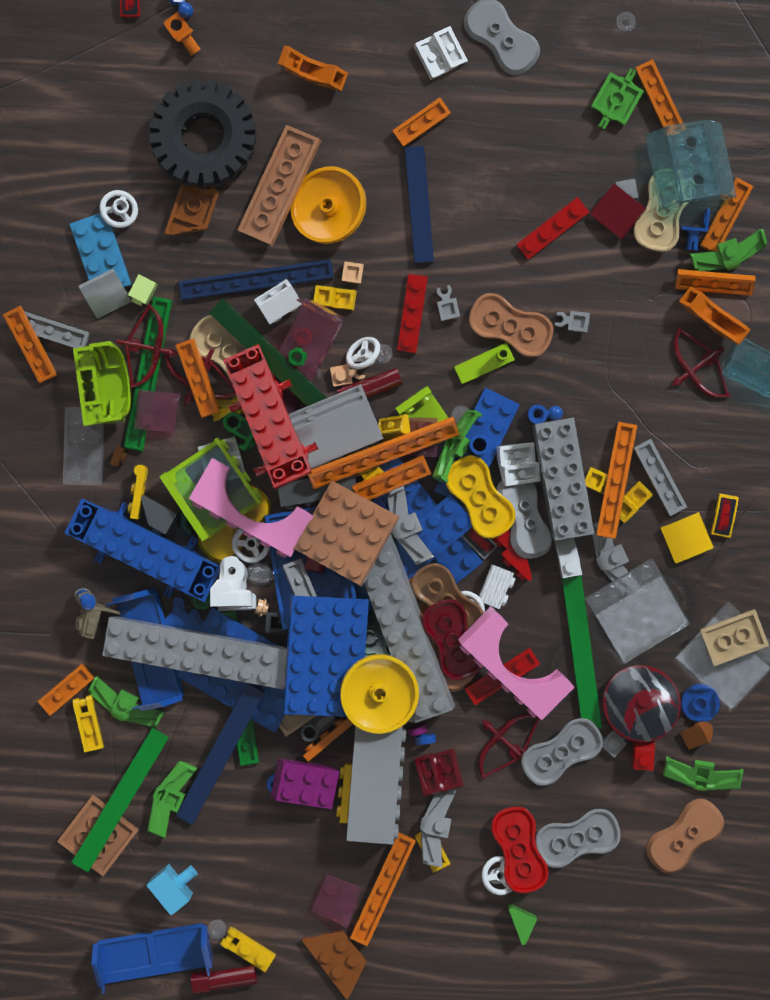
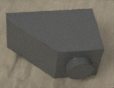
M143 495L141 499L148 525L152 527L151 531L160 536L162 533L168 534L178 513L147 495Z

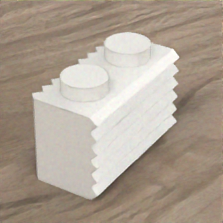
M491 564L479 594L482 602L498 609L501 606H505L509 597L506 595L508 587L512 589L516 579L513 577L514 573Z

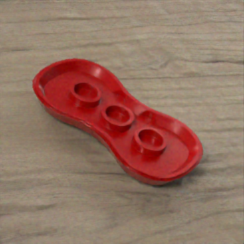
M510 807L498 812L492 820L491 829L495 840L502 848L504 854V878L507 885L516 893H530L542 888L548 880L549 871L545 860L540 855L536 846V823L533 815L523 807Z

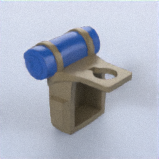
M79 588L75 591V600L81 607V614L75 620V629L78 630L79 635L94 639L101 611L120 614V611L117 608L96 603L95 596L87 588Z

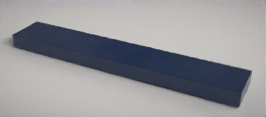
M424 146L405 147L415 264L434 262Z

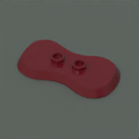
M446 599L428 607L423 614L422 625L425 632L438 647L440 668L443 674L451 680L459 681L478 673L482 668L474 662L473 659L475 657L471 653L467 655L460 648L461 643L458 640L468 630L467 613L464 606L456 600Z

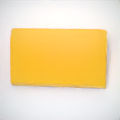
M407 414L379 419L378 426L384 438L382 439L383 442L410 433L409 417Z

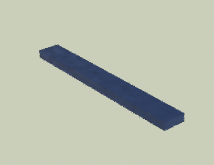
M327 259L178 281L181 301L273 288L286 279L291 285L334 279L332 261Z
M247 683L176 816L191 825L194 824L264 696V690L251 683Z

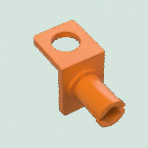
M178 12L163 22L174 40L182 42L191 56L201 49L191 36L193 29L188 26ZM174 19H178L182 23V27L178 31H174L171 28V22Z

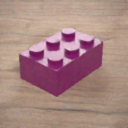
M278 758L271 797L281 802L332 809L339 770L332 766Z

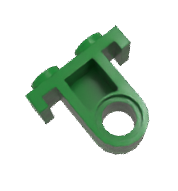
M235 412L226 414L223 419L224 427L246 441L244 446L240 444L238 448L245 452L247 449L251 450L256 442L247 419ZM231 417H236L239 421L238 425L234 428L228 424Z

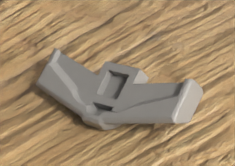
M401 486L390 491L387 494L389 511L400 517L392 531L394 538L399 541L416 565L433 559L434 556L417 535L423 529L416 513L414 512L410 515L408 513L405 487Z
M599 522L593 524L594 534H592L599 568L604 571L622 595L639 589L640 585L623 566L629 560L622 545L614 546L613 539L596 536Z
M457 790L434 794L424 817L421 819L423 864L442 867L441 837L448 838L451 819L444 817Z

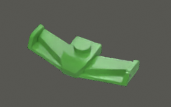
M758 229L740 243L737 242L736 238L716 244L718 251L690 253L689 256L693 270L712 271L738 268L742 262L767 246L764 230Z
M466 410L457 424L459 435L446 440L432 476L434 479L448 483L449 479H447L454 457H462L467 452L470 440L465 436L476 419L482 416L477 410Z
M95 676L88 690V693L112 714V717L121 722L128 721L156 728L165 712L158 709L140 711V708L132 709V707L138 706L136 703L139 697L121 689L118 695L98 676Z
M666 756L663 776L700 791L740 789L743 769L714 771V763L695 760L693 768Z
M179 761L160 786L156 788L153 794L148 832L163 839L166 838L170 811L178 812L186 795L180 792V790L196 771L197 767L184 761Z

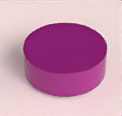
M425 722L417 723L407 728L409 736L412 737L424 734L428 730Z

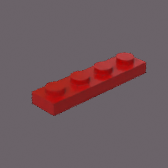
M577 197L517 243L516 246L526 259L529 260L585 217L589 211Z
M408 275L397 351L416 353L428 276Z
M530 647L503 664L508 671L519 677L540 665ZM486 674L464 689L474 705L502 689L500 686L502 682L498 679L493 680Z

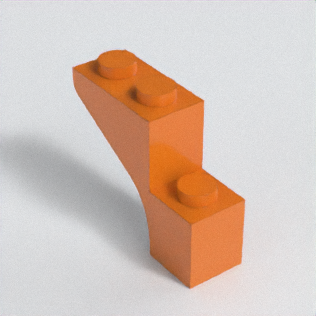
M691 286L679 300L681 305L690 314L703 320L713 332L737 345L750 332L749 327L713 303L703 292Z

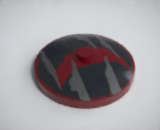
M635 665L619 671L609 681L603 694L602 707L608 725L617 735L631 742L649 743L661 739L671 731L679 718L681 701L677 687L664 672L651 666Z

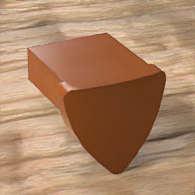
M702 721L680 732L688 749L690 750L702 744L707 745L711 742L713 736L712 724Z

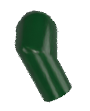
M180 509L177 524L189 537L195 530L188 523V519Z

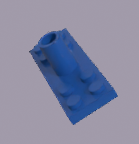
M485 387L474 409L480 412L482 416L476 419L465 436L470 442L467 452L462 457L469 455L477 456L489 468L497 452L496 447L500 446L520 404ZM474 442H480L483 445V451H476L473 448ZM454 457L453 463L462 457ZM438 482L434 492L444 497L452 494L448 490L446 483ZM454 496L462 506L466 507L460 499Z

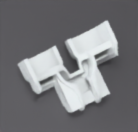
M230 556L221 561L220 579L210 588V606H218V611L256 609V595L250 590H246L247 568L237 557Z

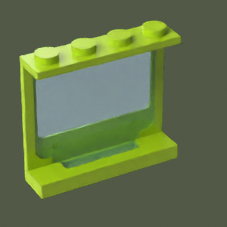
M218 437L214 439L215 441L169 472L159 476L202 541L207 540L228 526L225 524L227 520L222 517L219 519L212 517L208 514L210 512L208 509L203 507L201 510L193 506V501L189 499L212 458L231 468L227 478V491L233 505L241 514H246L262 503L260 500L262 498L261 493L257 488H252L249 483L252 481L246 471L242 473L238 467L241 463L235 455H230L228 452L230 447L224 439L220 440Z

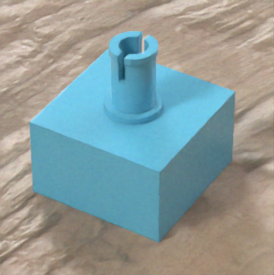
M168 864L151 877L146 886L167 912L173 915L190 901L193 893L186 883L197 876L198 873L190 865L178 875L171 865Z

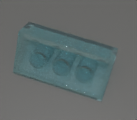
M744 338L739 345L735 344L725 363L722 374L770 399V351Z

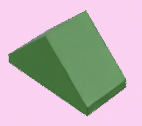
M510 904L508 908L521 944L525 945L535 926L537 917L526 910Z

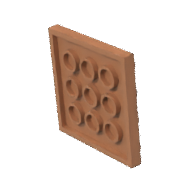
M331 481L313 513L314 517L305 527L294 549L362 586L400 517L340 484Z

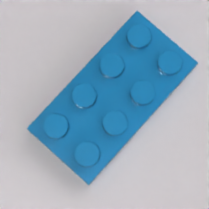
M99 213L70 223L88 279L91 280L114 269L124 288L132 285L113 228L103 220L101 214Z

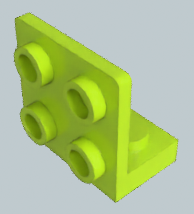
M428 386L395 408L399 415H408L411 432L448 418Z

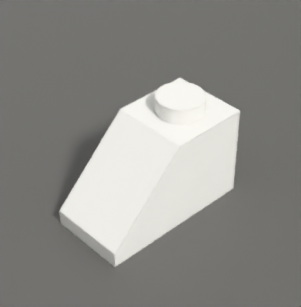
M574 537L554 540L561 577L567 578L582 575Z

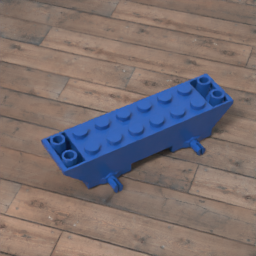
M81 498L65 534L99 550L94 559L95 562L101 564L105 554L168 584L163 593L168 598L171 597L176 588L203 602L206 601L210 588L220 573V566L194 550L199 540L198 538L191 536L187 546L177 544L129 520L125 516L129 504L122 502L118 512Z

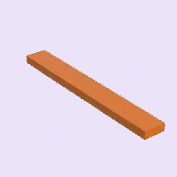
M454 417L447 418L311 469L312 473L308 477L313 490L330 484L331 481L341 480L459 435V431Z

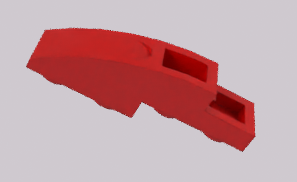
M507 530L502 535L495 537L492 541L500 548L505 547L500 553L503 556L501 560L508 567L512 565L516 568L515 574L522 581L525 579L530 581L532 577L527 558L519 556L513 549L510 539L511 531Z

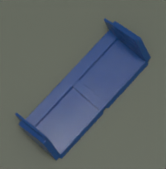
M154 588L112 598L113 602L106 604L108 606L117 603L120 617L166 625L159 594ZM131 661L142 701L141 705L132 707V709L140 708V711H145L183 700L184 692L176 669Z
M199 923L153 931L151 934L146 932L99 940L96 944H93L91 962L97 986L101 987L102 993L105 994V985L108 983L206 967L209 977L210 969L213 968V957L207 925Z

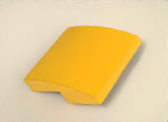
M699 512L661 527L675 564L714 548Z

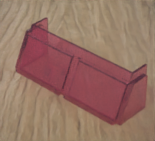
M297 299L303 306L279 352L289 360L288 353L290 350H294L296 347L302 348L307 354V359L304 365H295V367L312 382L317 373V368L322 364L343 324L342 320L344 317L313 300L305 299L304 301ZM273 374L275 380H276L278 383H282V382ZM289 388L283 390L282 398L288 413L297 411L301 400Z

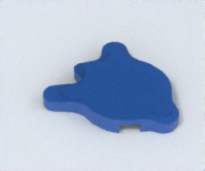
M176 597L173 600L172 612L165 618L166 625L195 631H199L205 621L200 618L197 609L186 612L184 600L181 597Z

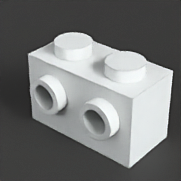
M287 279L254 299L269 324L278 322L282 319V316L289 312H294L302 305L301 300Z

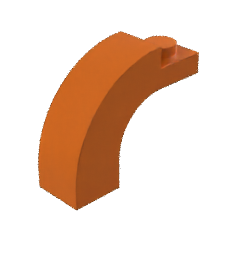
M289 46L283 47L278 61V65L285 68V71L333 90L342 91L348 76V72L338 66L313 60Z

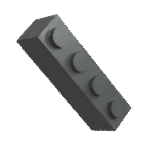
M355 474L335 482L354 492L352 485L356 484ZM303 478L278 488L281 507L285 506L286 509H294L297 507V504L302 503L305 506L316 505V501L322 499L330 484L313 490L310 479Z

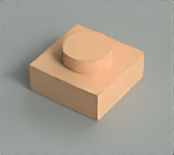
M344 261L342 281L361 284L364 264Z

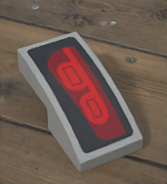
M473 527L461 536L484 560L498 547L490 538H484L476 533Z

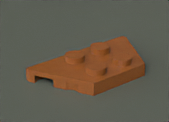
M181 184L164 234L171 236L208 230L219 192L213 186H207V189H197V186L194 185L189 188Z
M344 930L302 938V942L347 1000L367 960Z

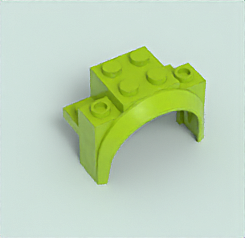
M111 341L73 348L83 426L125 422V417L130 410L131 392L128 370L121 350Z

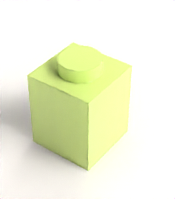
M138 274L128 295L132 297L131 301L135 304L142 306L144 303L147 305L158 284Z

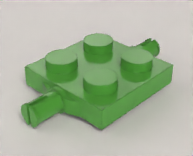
M629 68L625 78L618 77L610 72L591 108L602 114L603 118L598 127L601 128L603 125V130L606 129L610 120L625 126L644 90L638 88L632 82L637 73L634 70L631 74L633 68Z

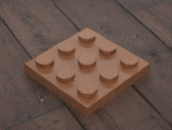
M92 795L57 842L76 856L106 804L95 795ZM121 817L91 868L101 876H104L139 829L124 817Z

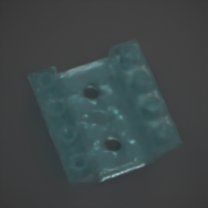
M700 120L669 125L645 136L660 210L677 208L685 202L715 197L717 201L737 197L721 122ZM686 139H694L696 145L694 147L688 146ZM696 175L701 176L703 184H696L693 177Z

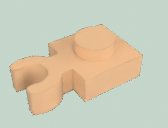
M348 365L330 368L333 387L353 384L352 378L355 377L361 380L365 378V375H357L358 369L350 370Z

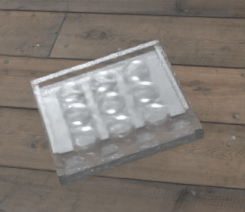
M652 558L585 598L624 664L690 624Z
M727 601L704 627L741 613ZM699 631L675 658L703 684L715 689L719 699L733 710L770 671V639L766 637L769 644L768 647L713 666Z

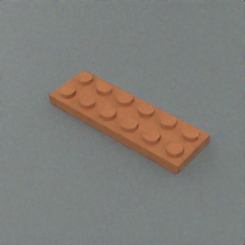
M288 125L285 126L240 223L239 232L271 246L274 245L320 146L321 140Z

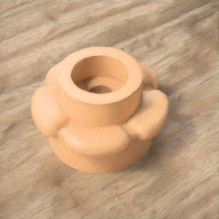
M258 599L256 602L254 614L259 615V617L263 614L266 615L268 612L269 604L266 603V599Z

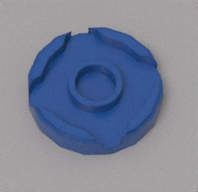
M692 685L682 695V711L692 721L708 722L719 712V695L709 685Z

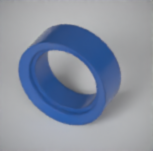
M435 733L414 737L415 745L436 742Z

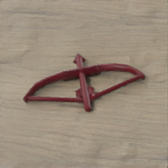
M149 303L126 341L116 340L117 344L125 345L130 389L144 384L151 378L159 363L160 353L168 354L169 357L179 355L172 348L168 350L161 347L164 339V325L161 316ZM149 309L155 314L158 323V335L156 336L155 346L141 344L139 339L132 338ZM139 349L153 351L152 364L148 373L141 381L133 384L129 351L137 352Z
M678 327L673 342L674 354L679 365L684 369L685 374L679 378L676 377L672 386L682 385V381L690 377L689 379L693 381L692 383L710 397H731L718 359V355L725 348L720 347L713 351L683 331L681 327ZM680 332L708 351L702 355V361L693 368H690L689 364L685 362L686 360H683L679 351L678 338ZM716 362L726 394H716L708 390L701 384L694 372L705 364L711 366Z
M210 349L207 357L201 356L202 360H205L203 363L206 372H209L213 366L234 390V392L227 395L215 394L217 400H225L236 395L233 384L212 362L211 357L214 350ZM165 354L166 365L172 376L181 384L190 388L187 378L182 377L175 371L170 363L169 355ZM191 388L188 395L184 396V406L193 401L191 399L193 395Z
M521 714L513 717L504 723L499 731L491 726V722L482 720L485 730L488 729L494 734L480 754L478 763L482 780L522 759L540 718L538 716L535 717L536 721L524 749L518 744L512 745L503 735L517 721L525 718H534L531 714ZM500 740L509 748V755L514 759L484 774L483 763L489 749Z

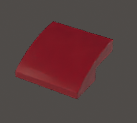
M614 183L590 214L616 236L623 239L646 211V208Z
M452 748L436 754L431 753L415 758L423 796L464 787L455 749Z

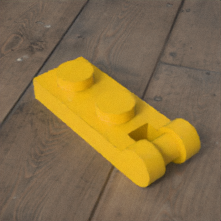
M137 465L134 468L137 478L136 483H133L131 488V495H134L133 502H130L128 506V514H131L130 518L140 519L143 504L141 498L145 492L148 469L144 465Z
M89 695L84 699H73V707L84 753L104 748L93 696ZM87 706L88 711L82 713L81 707Z
M230 927L226 938H223L220 944L266 972L276 954L237 929ZM234 938L239 939L237 945L232 943Z

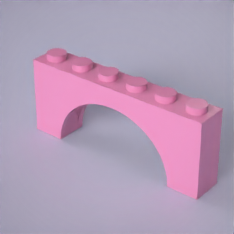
M212 458L189 497L193 501L192 505L201 510L203 507L210 511L209 515L216 519L222 517L227 520L225 524L234 529L236 527L243 529L242 534L251 539L254 536L260 539L259 543L267 548H270V546L276 548V553L284 558L287 556L292 557L295 552L294 547L314 516L302 508L296 507L288 517L274 523H261L247 518L235 508L228 495L227 478L231 468Z
M490 606L458 639L461 643L460 648L467 655L471 653L475 657L473 659L479 667L485 666L488 669L487 674L493 680H500L502 682L500 686L507 693L511 691L515 695L513 698L520 705L524 703L528 707L526 710L534 718L538 716L543 720L567 696L574 686L558 669L550 675L538 679L522 678L508 671L503 666L499 655L500 637L508 623Z

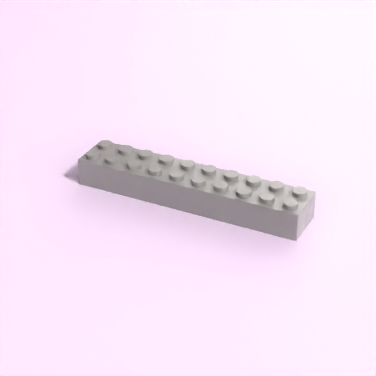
M391 533L366 577L364 584L391 656L404 662L416 677L419 687V699L413 716L417 723L452 711L455 704L444 674L441 671L430 636L423 628L419 606Z
M119 616L109 617L103 656L284 690L287 647Z

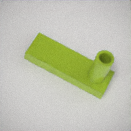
M505 343L454 366V369L461 384H464L515 359L508 344Z

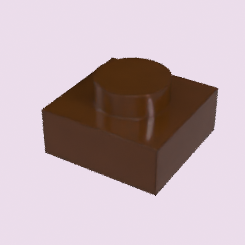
M116 446L110 464L116 467L124 464L127 458L126 449Z

